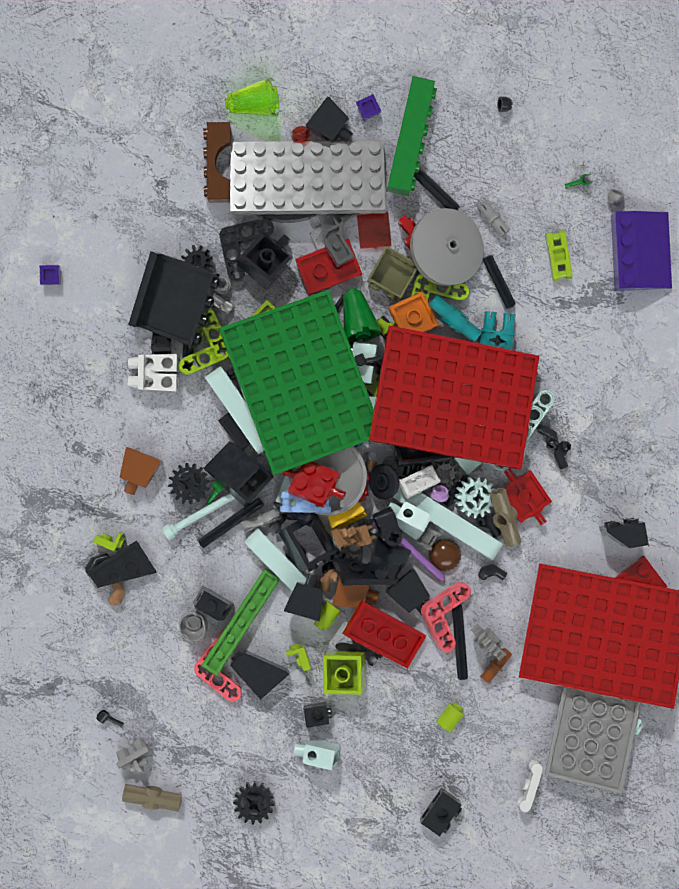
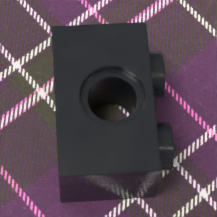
M441 787L420 817V823L440 837L442 833H446L451 826L450 821L453 817L456 818L462 810L461 801ZM441 809L447 811V814L443 817L437 815Z

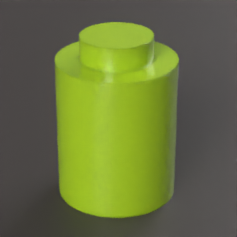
M325 600L321 607L320 621L314 620V625L322 631L324 628L328 630L341 610L337 606H333L330 601Z
M456 702L453 704L449 703L436 720V723L452 733L465 715L462 712L464 708Z

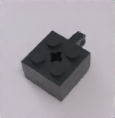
M265 232L262 233L243 252L237 265L267 290L293 260V256L285 249L290 238L284 234L276 241Z

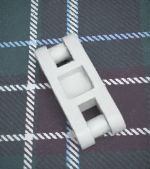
M537 760L529 762L528 766L531 771L528 779H525L523 783V796L517 800V804L523 812L530 811L543 771L542 766Z

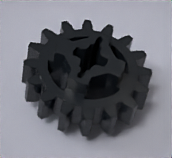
M186 463L185 468L179 465V471H172L175 476L169 477L173 481L172 484L168 485V487H173L170 494L176 493L175 500L182 498V504H185L186 500H189V504H193V499L200 502L199 496L206 497L204 490L209 491L210 489L206 487L210 480H205L208 473H202L203 467L196 469L197 464L195 463L192 467H190L189 463ZM189 471L188 475L184 478L179 477L181 473ZM196 473L200 476L202 484L197 481ZM189 479H192L191 482L197 486H191L188 489L187 484H184V482L181 481H188ZM177 484L183 489L182 494L179 492ZM195 489L200 490L196 495L190 496L191 491Z
M254 781L253 785L250 786L249 782H246V788L240 786L239 790L241 793H235V797L238 799L233 800V804L237 805L234 808V812H240L238 815L239 819L245 817L244 823L251 820L252 825H254L255 820H258L261 824L263 817L268 820V813H273V809L270 806H275V801L271 800L274 798V794H268L270 788L264 789V783L257 786V782ZM242 797H243L244 800L246 801V804L244 805V807H242V804H241V799H242ZM265 798L267 801L266 808H264V805L262 804V801H264ZM251 800H252L253 802L257 800V801H258L257 805H256V804L251 805V804H250V803H251Z

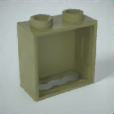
M386 246L367 282L370 283L369 287L376 291L381 289L386 292L388 298L394 301L396 299L401 300L417 268L411 259Z

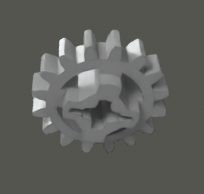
M476 624L471 629L476 636L474 642L489 657L493 654L500 661L506 655L501 648L503 642L488 627L484 630L479 624Z

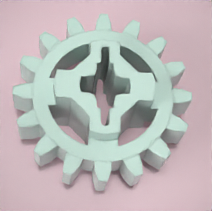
M475 476L474 480L468 477L467 483L461 481L463 487H457L456 489L460 493L455 494V497L459 499L455 503L461 506L459 510L465 512V515L468 517L472 513L474 518H477L478 514L484 517L485 511L490 513L489 507H493L489 492L495 490L491 488L493 484L490 481L487 482V479L484 477L480 480L478 476ZM481 486L485 487L487 493L482 492L483 488ZM465 501L470 502L471 508L467 507Z

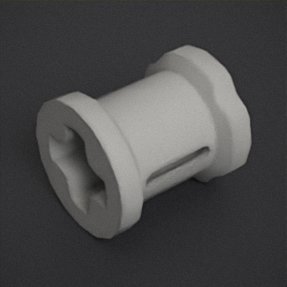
M427 526L425 528L426 531L421 539L417 540V543L432 550L434 541L441 534Z

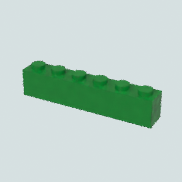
M416 76L412 77L386 190L388 192L409 196L410 190L414 191L416 180L413 179L414 172L418 173L421 161H417L419 154H423L425 145L421 141L423 136H427L429 125L426 124L427 117L431 118L433 106H430L431 99L435 100L437 88H434L435 81Z

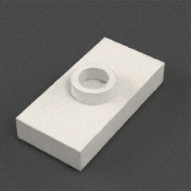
M430 465L400 480L399 486L406 499L439 484L441 481L433 466Z

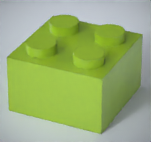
M327 651L323 655V694L362 695L366 690L365 652Z

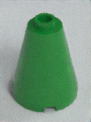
M357 288L348 289L343 295V329L348 342L352 344L357 342L356 340L362 339L363 342L372 340L382 332L363 292Z

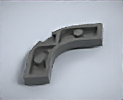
M360 213L326 215L322 228L323 242L337 268L353 260L355 257L342 233L344 224Z

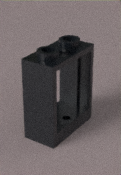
M309 513L313 516L311 519L315 520L311 527L323 546L325 553L310 562L293 532L304 527L305 524L299 523L297 520L278 531L300 572L305 570L308 572L313 571L319 567L317 563L321 561L325 563L331 560L332 554L338 551L316 513Z

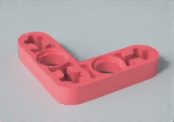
M463 582L453 584L427 601L421 608V614L437 648L447 653L455 648L456 642L444 614L470 597L471 588ZM446 596H449V604L447 606H443V599ZM430 608H433L432 614H428L430 613ZM441 622L442 628L439 632H436L435 625ZM444 639L448 640V641L446 642V644H447L446 647L443 646V645L445 644Z
M222 631L197 661L194 671L199 678L223 697L234 702L242 694L239 684L220 671L218 675L223 677V683L215 685L213 683V677L215 676L213 673L208 679L206 678L209 675L207 672H199L200 667L198 665H202L210 650L223 633ZM227 681L230 683L228 684L230 689H237V696H229L230 691L227 688L224 691L221 690Z

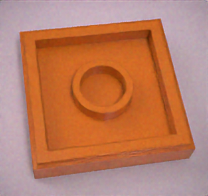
M423 291L388 307L396 327L425 333L439 327Z

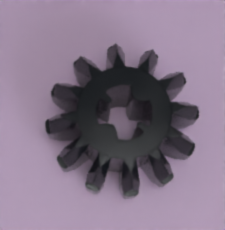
M192 245L193 251L190 252L189 249H185L188 256H181L183 260H186L185 262L191 264L195 263L193 261L194 258L197 257L199 259L200 257L201 264H196V266L205 269L206 267L213 268V264L208 262L213 260V256H207L210 251L207 249L203 252L202 245L199 246L198 251L195 245Z

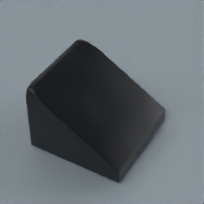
M153 332L151 342L152 354H171L172 339Z

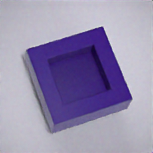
M374 94L356 102L364 121L381 113Z
M39 265L40 285H61L60 265Z

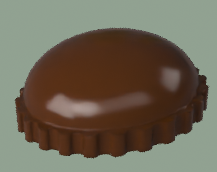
M450 539L436 540L432 545V550H429V560L440 571L453 570L461 560L460 547L454 541H450Z

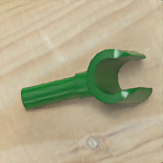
M583 174L580 179L566 183L565 188L580 184L584 186L592 184L593 181L586 183L584 180L586 176L591 174Z
M217 481L211 485L215 491L207 500L206 504L208 505L224 489Z

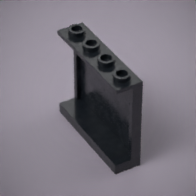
M150 251L128 325L140 327L189 345V348L197 347L203 338V334H201L203 327L208 323L209 316L207 314L209 308L214 304V292L220 285V274L160 252Z

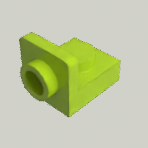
M118 532L115 541L112 540L113 537L106 533L98 534L93 542L109 550L116 551L118 548L121 549L125 542V538H123L124 533Z
M300 643L289 646V650H286V655L290 656L298 653L299 656H296L298 667H302L303 671L310 670L312 666L305 645L300 646Z

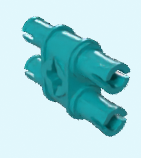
M438 294L430 302L429 307L442 316V321L454 329L455 332H461L472 342H475L481 335V330L472 324L468 316L455 307L454 304L449 305Z
M484 311L483 328H481L480 344L513 350L514 336H516L514 332L516 314H511L509 320V313H503L502 330L496 331L495 320L497 312L492 311L491 318L489 319L490 311ZM496 337H499V340L503 343H500L498 346H495V343L491 340H494Z

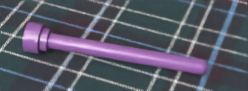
M403 537L400 545L411 550L410 554L439 581H444L445 575Z

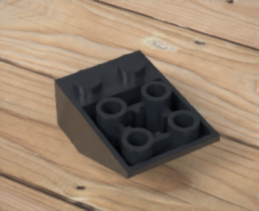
M230 441L203 468L245 508L274 478L261 463Z

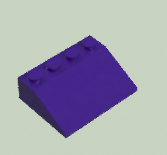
M614 212L611 215L614 290L671 289L672 273L668 212Z

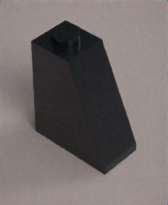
M247 650L242 653L238 651L231 658L233 661L230 666L260 700L290 674L287 668Z

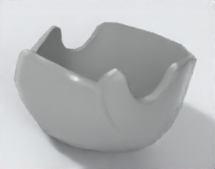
M188 611L179 621L180 634L185 636L189 642H197L202 639L208 630V622L205 616L198 611Z

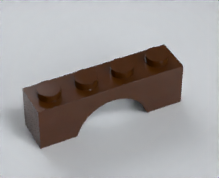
M207 122V128H203V138L207 140V147L203 149L204 159H207V166H204V178H207V186H204V197H207L209 203L230 202V179L223 177L218 172L216 161L220 152L231 146L230 122Z

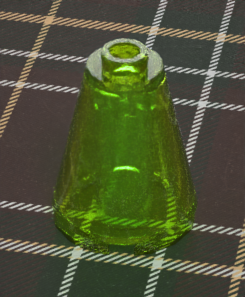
M272 77L265 78L229 93L227 98H225L226 109L236 114L278 116L279 112H276V108H279L278 90L271 83L274 79Z

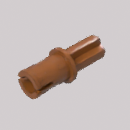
M503 648L506 655L500 661L496 657L493 661L490 660V665L480 675L487 683L490 684L499 671L502 672L501 668L512 656L511 652L506 648Z

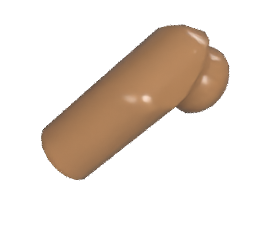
M333 569L329 570L320 579L323 592L330 591V582H337V579L340 578Z

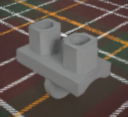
M138 739L132 743L135 750L133 754L130 755L127 748H122L116 752L119 761L116 763L118 768L125 770L130 767L131 773L136 770L139 774L144 773L143 766L148 764L147 759L144 758L154 752L142 739Z

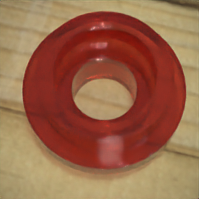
M298 126L292 130L291 138L295 143H304L310 137V132L305 126Z

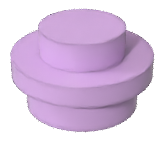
M436 485L430 490V497L436 502H445L449 497L448 489L442 485Z

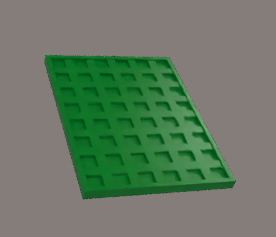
M329 290L219 328L273 476L369 440L374 408Z

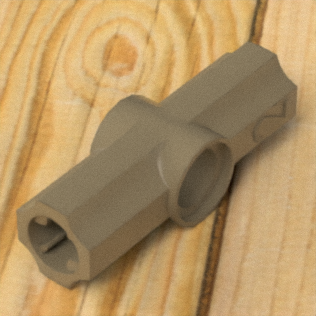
M505 488L492 490L489 494L495 510L493 522L501 530L506 547L518 545L522 542L515 521L518 513L510 505Z
M125 784L122 795L123 802L139 804L143 808L158 810L160 808L179 812L182 794L163 791L156 786L141 787Z

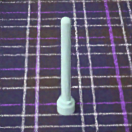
M229 493L177 524L165 525L162 527V530L170 541L176 537L181 529L235 498Z

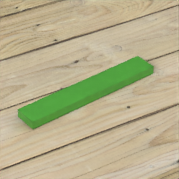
M264 568L202 663V667L218 676L280 580L278 576Z

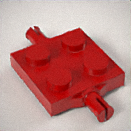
M313 461L301 465L296 472L291 469L283 472L284 476L293 479L288 488L289 494L324 508L327 500L332 496L342 500L346 496V492L336 488L341 473Z
M511 468L505 470L504 473L510 482L504 488L510 505L518 513L517 520L519 523L531 517H535L540 526L546 523L547 520L541 512L552 500L533 472L529 470L525 474L516 477Z

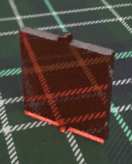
M388 212L357 215L360 249H377L378 247L391 246Z

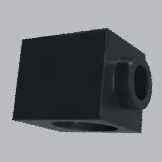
M326 702L304 705L303 707L306 728L329 724V719L332 718L331 707H327ZM316 710H320L324 716L316 719L313 713Z

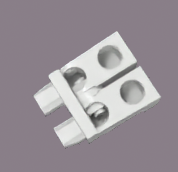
M138 355V357L128 358V368L138 369V376H128V386L138 388V390L179 392V375L159 374V372L179 373L180 355Z

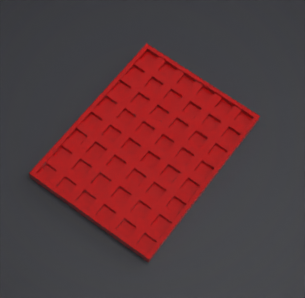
M389 325L368 441L518 470L522 469L539 355Z
M539 563L518 677L674 709L679 683V590Z

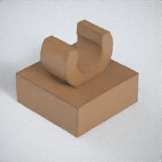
M349 525L334 528L331 531L338 548L351 546L357 542L354 537L357 533L354 526L349 527Z
M371 525L355 527L357 532L354 535L357 541L355 543L356 547L371 544V540L376 538L375 535H369L368 530L372 528Z

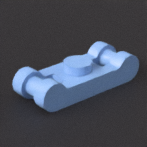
M280 492V498H282L280 512L331 513L329 499L323 508L316 507L315 504L291 495L288 492ZM290 499H296V506H290Z

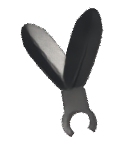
M276 501L273 502V505L280 510L282 504ZM283 512L281 514L284 519L298 520L299 523L305 524L308 527H311L315 520L311 519L312 515L303 512L299 514L296 512Z
M352 640L353 644L340 642L335 645L338 651L365 652V659L370 666H373V663L369 661L370 657L374 656L379 660L376 654L369 652L365 646Z

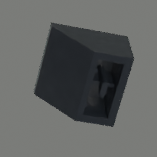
M639 518L623 519V523L608 521L604 522V526H599L600 531L621 546L635 548L649 545L645 522L639 521Z

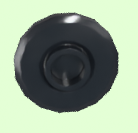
M379 464L371 470L369 487L373 495L378 499L388 500L397 494L399 477L392 466Z

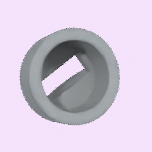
M611 189L608 194V201L610 204L614 202V205H618L622 202L625 195L618 190Z

